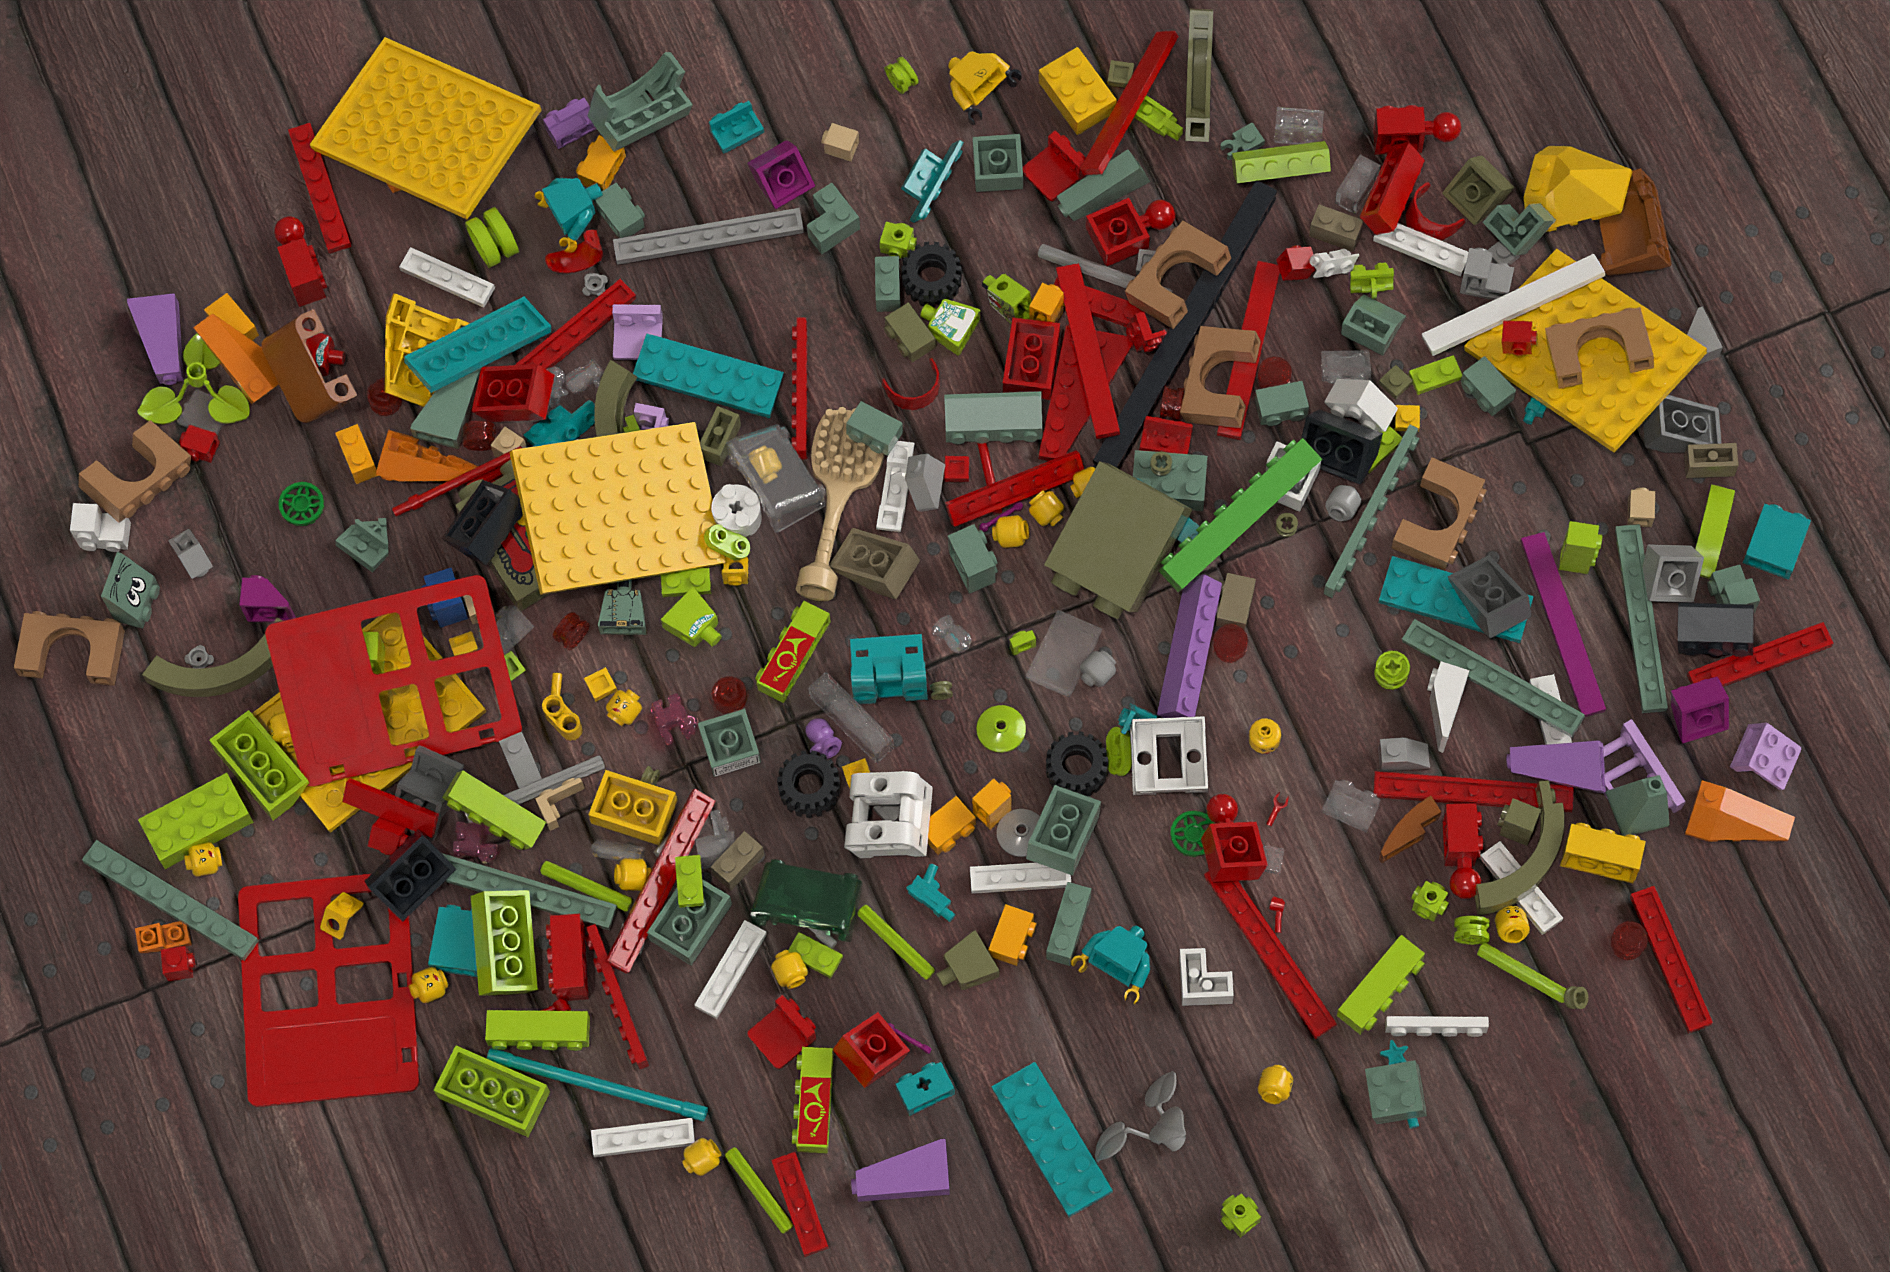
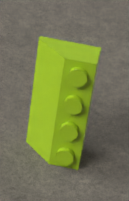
M249 710L210 739L213 750L273 821L294 805L309 784L306 777Z

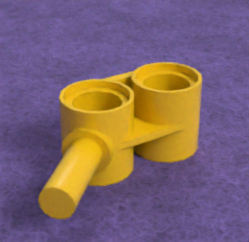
M553 673L551 695L546 697L542 703L544 715L563 738L570 741L576 740L582 734L580 719L564 704L563 698L560 696L562 674ZM557 705L560 707L556 713L548 711L552 706ZM568 723L576 724L572 730L564 729Z

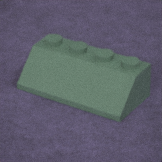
M1041 392L944 395L946 443H987L989 441L1008 443L1013 440L1034 442L1042 439Z

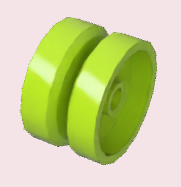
M495 207L483 213L485 225L477 217L465 222V227L475 248L489 268L501 261L498 249L507 258L519 253L509 226Z

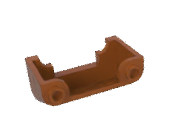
M1641 168L1633 170L1622 212L1599 219L1605 252L1601 254V258L1598 261L1608 276L1664 269L1670 267L1672 263L1657 188L1653 180Z

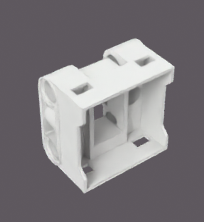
M1205 717L1132 719L1130 739L1133 795H1153L1161 792H1208ZM1181 735L1180 751L1183 778L1158 779L1156 737ZM1190 751L1198 752L1200 761L1197 763L1189 762L1187 754ZM1147 753L1151 757V762L1148 765L1139 764L1137 760L1139 754Z
M908 771L852 774L849 797L854 801L852 823L846 825L845 849L850 850L859 858L887 855L926 856L933 787L924 781L919 774ZM901 804L900 822H893L891 820L867 821L869 805ZM882 832L881 837L877 839L878 834Z

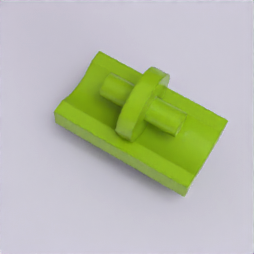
M1386 262L1377 263L1374 270H1366L1362 264L1354 265L1350 272V292H1370L1371 299H1376L1377 292L1393 290V268H1389Z

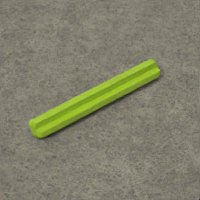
M545 861L541 867L542 875L599 900L615 904L621 910L628 911L633 901L630 897L549 861Z
M864 905L857 912L858 916L925 980L934 974V968L868 905Z
M1483 943L1477 953L1478 956L1555 1000L1564 1003L1566 988L1487 943Z
M735 1147L730 1149L725 1154L727 1160L781 1233L788 1232L793 1227L790 1219L738 1149Z

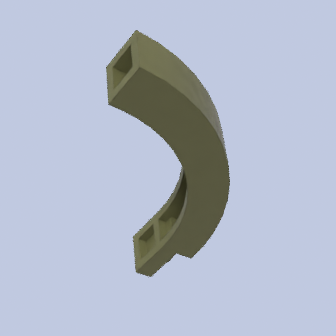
M1190 9L1185 141L1209 142L1213 9Z
M610 360L603 373L596 394L594 419L597 437L624 433V406L629 391L637 379V376Z
M276 618V620L273 623L280 622L282 620ZM264 635L250 651L227 664L212 668H186L167 662L156 655L142 676L148 684L171 694L187 697H209L229 693L250 684L265 674L273 666L266 636Z
M1549 780L1539 781L1535 789L1538 808L1541 809L1540 835L1536 850L1527 862L1512 874L1493 882L1476 885L1477 895L1474 896L1477 916L1497 912L1519 902L1531 893L1548 873L1558 853L1564 830L1563 803H1555V791L1553 788L1550 789Z

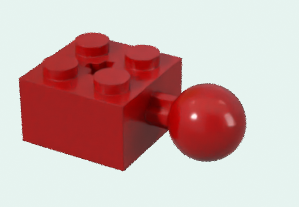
M1408 105L1401 108H1394L1393 106L1376 108L1373 127L1375 155L1388 154L1391 146L1410 142L1418 153H1422L1425 135H1433L1441 142H1451L1460 135L1461 122L1455 114L1450 112L1438 114L1433 121H1425L1424 107H1417L1416 105Z
M1127 198L1087 215L1086 229L1105 266H1110L1139 253V249H1149L1150 236L1146 228L1152 227L1156 230L1169 228L1175 220V210L1169 202L1155 200L1148 205L1145 214L1139 216L1130 198Z
M286 216L276 223L274 235L277 241L282 244L277 249L298 306L301 307L326 298L323 289H326L327 285L312 245L307 246L303 238L305 229L302 222L295 217Z
M1227 794L1213 796L1207 804L1206 811L1209 819L1215 824H1210L1201 837L1212 882L1258 880L1268 864L1257 822L1233 823L1238 814V805L1235 799Z
M1476 803L1446 804L1442 817L1444 866H1457V870L1450 877L1449 885L1453 894L1461 899H1470L1476 896V885L1482 884L1480 875L1472 869V866H1475L1476 859L1480 858L1481 851L1483 850L1482 835L1478 836L1479 827L1482 825L1481 812H1477Z

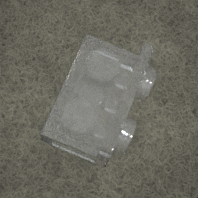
M1277 107L1274 142L1284 144L1321 142L1324 111Z
M1369 350L1321 351L1322 381L1335 384L1337 379L1370 380Z
M505 605L495 614L497 616L496 623L504 655L534 628L532 623L515 605H510L509 607ZM479 628V629H478L479 635L476 637V640H477L478 642H482V644H483V640H482V636H481V632H480V628Z
M1335 780L1322 808V813L1367 833L1381 800L1373 792L1368 790L1360 791L1346 780Z

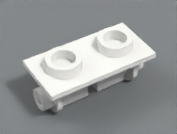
M1346 249L1331 251L1329 254L1326 252L1316 253L1310 258V264L1317 270L1313 277H1328L1335 274L1348 273L1354 268L1359 254L1351 255L1350 251Z

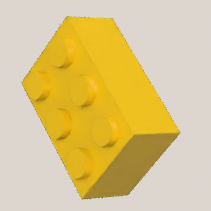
M1078 47L1039 69V84L1076 135L1110 116L1117 103V99Z
M605 770L588 815L591 824L660 845L678 800L676 793Z
M1585 823L1571 824L1565 840L1560 866L1634 883L1640 870L1646 841L1640 840L1635 835H1617L1615 831L1610 829H1601V831L1592 829L1590 825Z

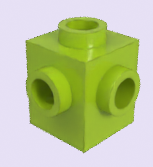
M886 222L880 239V252L889 256H899V259L907 257L908 251L910 249L914 251L917 243L913 228L904 223L894 224Z
M1426 881L1423 887L1417 886L1411 897L1414 900L1412 910L1418 916L1434 922L1437 915H1443L1448 907L1449 902L1446 901L1448 892L1445 891L1442 885Z
M1242 1193L1237 1197L1232 1195L1222 1203L1224 1207L1221 1210L1222 1223L1229 1231L1233 1229L1240 1238L1260 1223L1261 1216L1256 1211L1258 1207L1249 1196L1245 1198Z

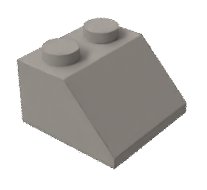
M1648 544L1643 562L1648 600L1694 602L1704 557L1692 546Z

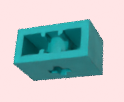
M931 1062L923 1066L921 1072L914 1075L908 1073L898 1079L899 1082L896 1083V1090L909 1116L955 1095L954 1086L941 1062L937 1064ZM921 1083H924L926 1086L928 1085L927 1091L920 1088Z

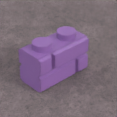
M585 98L571 100L565 108L559 111L553 110L543 119L545 129L557 149L597 129L587 116L590 106Z

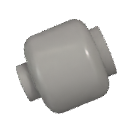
M1346 485L1335 487L1326 501L1328 514L1336 521L1351 520L1361 505L1359 493L1352 486Z
M1103 650L1101 652H1091L1080 664V671L1083 674L1081 679L1090 687L1093 685L1098 687L1104 686L1116 673V661Z

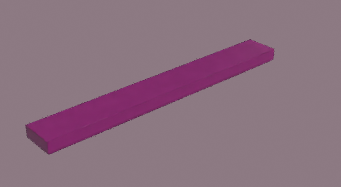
M1545 532L1523 537L1520 542L1579 712L1585 714V717L1605 712L1606 707Z

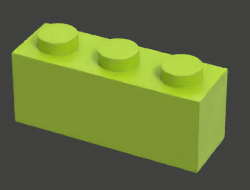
M1569 522L1561 548L1559 570L1588 574L1590 566H1595L1596 558L1601 548L1602 535L1598 534L1599 525Z

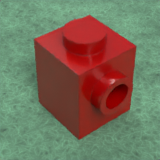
M1296 245L1286 248L1276 259L1283 281L1308 279L1316 270L1310 264V258L1313 256L1311 247Z
M1503 321L1501 339L1503 354H1514L1516 356L1532 354V346L1537 345L1538 336L1537 331H1533L1532 321Z
M193 425L188 426L186 432L184 431L181 434L179 441L180 446L191 455V460L198 461L200 459L210 463L220 443L215 432Z
M379 817L372 825L368 847L379 850L385 855H392L409 838V835H407L408 828Z
M186 946L161 949L162 970L168 981L193 978L192 968H195V957Z

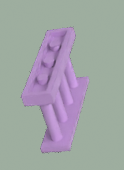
M1632 719L1624 723L1620 731L1621 737L1603 746L1604 757L1625 745L1627 747L1630 746L1635 754L1630 760L1605 773L1606 791L1614 789L1610 784L1612 780L1638 766L1644 767L1648 773L1647 778L1660 775L1667 792L1668 808L1673 813L1681 810L1685 804L1684 798Z

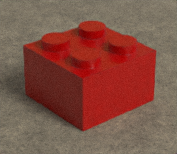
M878 1012L844 1034L833 1048L836 1055L864 1088L898 1066L910 1051Z

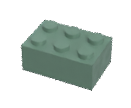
M1135 450L1133 477L1193 509L1192 511H1203L1208 456L1168 453L1172 458L1171 471L1165 476H1157L1150 468L1151 457L1157 452ZM1157 460L1158 468H1160L1161 466L1162 468L1166 467L1165 460H1162V462H1160V460Z
M1054 785L1028 842L1026 859L1073 876L1098 821L1101 801Z
M704 880V906L679 908L678 890L676 888L647 932L651 942L691 966L732 905L728 894Z

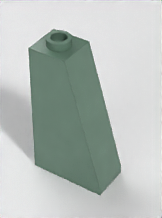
M1126 150L1109 161L1103 174L1088 175L1059 194L1057 197L1061 204L1058 207L1064 217L1069 215L1073 221H1076L1151 181L1132 153Z
M481 368L434 392L411 425L410 429L414 438L456 449L460 448L472 412Z

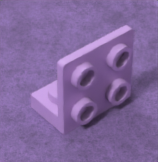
M613 305L614 360H638L646 333L662 337L663 315L661 305Z
M636 403L634 415L640 430L668 426L669 418H666L664 408Z
M1768 723L1748 724L1730 767L1736 772L1753 771L1777 789L1783 790L1801 752V747Z

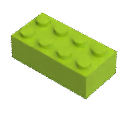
M227 773L138 819L165 869L184 860V856L188 855L190 847L207 842L214 844L254 823Z
M529 890L483 891L472 895L471 906L479 996L526 994L538 990Z
M457 1045L434 1088L437 1098L526 1137H529L550 1094L546 1084Z

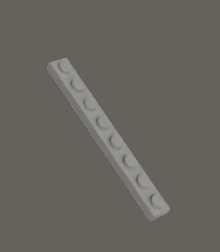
M800 208L618 238L613 239L618 265L804 233Z

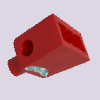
M319 333L306 339L305 343L322 376L329 374L331 364L344 365L345 351L334 350L335 345L332 337Z

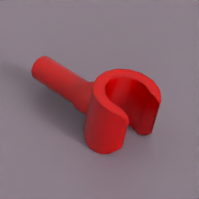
M1280 792L1275 795L1273 800L1274 807L1266 822L1267 825L1272 826L1278 812H1280L1281 808L1287 806L1289 796L1285 803H1279L1277 797Z
M1272 897L1269 907L1270 910L1276 911L1275 933H1281V918L1285 906L1284 900L1278 897Z
M558 999L552 1006L540 1011H571V1008L565 1000Z

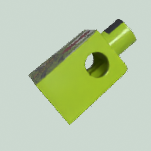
M1002 274L997 279L991 275L984 279L982 287L988 292L990 305L1010 324H1012L1013 317L1029 319V306L1032 302L1029 290L1006 274Z

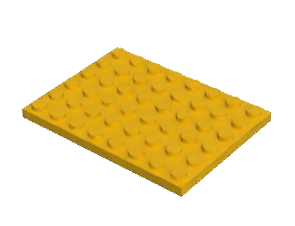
M384 37L314 137L310 146L316 152L468 219L541 112V107L534 102Z
M1556 249L1521 287L1576 261ZM1602 278L1509 320L1532 321L1533 331H1537L1538 334L1537 345L1532 346V354L1522 356L1503 354L1501 343L1503 324L1471 338L1464 345L1467 353L1478 360L1485 356L1505 379L1613 453L1707 354L1706 347ZM1640 307L1654 356V368L1630 373L1624 349L1618 342L1610 338H1594L1584 343L1577 354L1582 371L1583 384L1559 389L1546 341L1545 328L1551 327L1554 324L1574 322L1581 318L1598 317L1603 313L1611 314L1626 308L1634 309Z
M695 422L510 451L540 595L726 563L725 556L709 548L704 540L705 531L709 527L716 525L712 515V496Z
M398 613L379 616L362 629L363 632H379L385 646L384 672L411 665ZM423 636L428 658L432 661L442 659L439 653ZM456 674L440 677L434 681L447 731L453 732L465 729L486 713V709ZM411 684L379 693L391 744L399 745L429 736L416 685ZM280 692L252 713L270 736L269 720L274 716V712L284 709ZM277 743L299 769L294 746L283 747L282 744ZM418 746L404 749L405 756L414 755ZM413 762L349 778L385 791L411 770ZM343 764L329 767L331 775L345 772ZM349 778L316 786L307 785L300 795L330 833L361 810L342 802L346 781Z

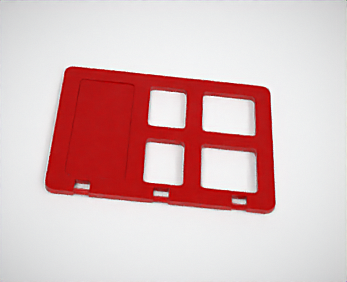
M472 575L272 623L266 628L265 636L297 762L301 773L309 781L308 786L321 785L413 762L414 755L405 756L404 749L423 746L438 754L445 755L498 742L522 731L521 720L487 583L481 575ZM465 595L471 596L484 644L483 648L434 661L430 660L427 655L417 608ZM398 613L411 665L375 674L372 670L361 622L373 617ZM488 667L491 672L501 719L453 732L447 731L434 681L440 677ZM414 684L418 688L429 736L424 739L393 745L390 742L379 693ZM493 728L495 736L480 739L479 731ZM343 764L345 772L331 775L329 767Z
M371 874L243 887L239 891V925L242 929L257 937L258 940L257 906L259 904L310 898L313 900L314 951L260 956L258 942L246 960L243 961L241 959L248 1101L254 1107L412 1092L418 1088L419 1065L415 999L409 990L413 976L410 917L408 916L402 922L388 908L390 941L387 944L336 949L334 948L333 936L320 928L325 909L331 903L334 896H338L342 892L347 894L372 892L364 882ZM329 919V925L333 929V921ZM378 963L392 964L393 997L391 999L348 1004L337 1003L335 977L337 968ZM308 970L317 971V1006L269 1012L262 1011L261 977L263 975ZM406 974L407 987H399L398 975ZM411 1049L412 1062L403 1063L402 1050Z

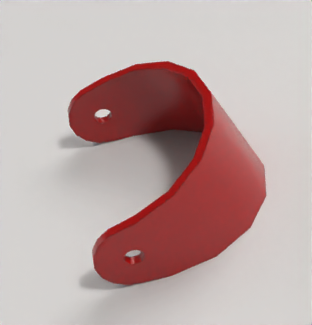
M1427 182L1419 187L1409 204L1405 215L1406 225L1413 230L1442 241L1456 233L1465 224L1466 220L1462 218L1450 225H1439L1424 217L1417 207L1416 200L1430 188V183Z
M597 230L584 232L585 241L578 244L576 250L572 253L562 250L547 254L545 256L547 266L554 272L575 273L597 264L604 256Z
M929 358V362L936 375V383L930 391L922 396L914 398L903 397L895 393L888 386L885 379L881 380L887 396L894 405L902 409L917 410L926 407L934 401L939 393L940 377L933 358Z

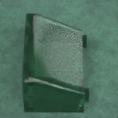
M771 859L770 862L764 865L751 910L752 922L756 925L765 926L766 921L771 920L773 925H777V922L807 927L825 931L826 935H831V931H833L832 933L839 935L838 940L851 942L863 887L862 881L858 879L857 875L852 873L839 875L786 865L784 861Z

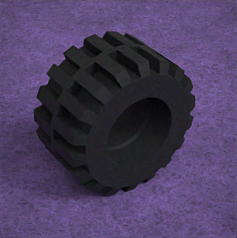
M934 241V245L924 242V246L921 247L918 244L915 246V251L911 249L908 251L907 257L903 259L902 282L907 296L911 295L913 302L919 300V305L924 306L925 303L932 307L937 303L940 306L943 299L953 300V295L956 296L962 283L959 257H956V252L953 249L949 251V246L944 244L941 247L939 242ZM929 267L939 268L945 273L941 279L934 282L925 281L918 276L922 270Z
M1072 731L1068 732V737L1065 738L1062 734L1058 737V742L1053 741L1051 749H1048L1046 759V775L1052 787L1056 785L1089 797L1092 791L1096 793L1099 791V786H1103L1105 783V777L1108 772V757L1105 747L1102 748V743L1099 739L1094 741V736L1091 734L1086 737L1084 732L1079 731L1078 735H1074ZM1080 755L1087 758L1092 767L1082 775H1072L1065 771L1062 764L1068 757Z
M805 750L801 751L800 756H797L796 753L791 755L792 760L786 759L783 762L784 768L780 767L779 777H777L779 795L783 805H787V810L791 813L795 811L796 816L799 817L802 814H806V818H812V814L815 813L819 817L822 816L823 810L829 812L831 810L830 805L835 806L837 796L840 795L839 774L837 767H834V762L831 759L827 760V756L823 753L818 756L817 751L811 750V754H807ZM813 774L820 777L824 783L817 792L803 794L795 789L796 781L804 775Z

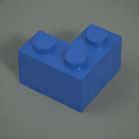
M452 568L423 576L426 585L422 587L455 580ZM461 597L427 605L432 620H438L440 628L468 619Z

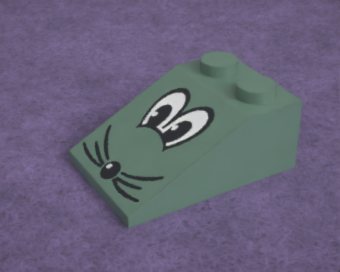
M117 552L101 598L113 618L119 623L143 629L145 621L148 622L151 617V605L153 599L156 600L159 595L160 586L152 574L122 553Z

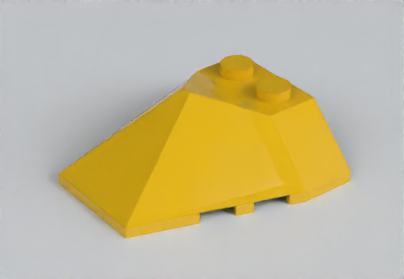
M1548 146L1535 154L1524 193L1525 209L1530 204L1541 203L1556 219L1546 232L1557 230V227L1567 224L1571 226L1577 225L1578 221L1590 218L1593 221L1620 214L1632 170L1570 146Z
M393 293L386 314L385 393L424 407L434 392L431 393L404 362V356L470 323L458 318L450 319L415 305V301Z

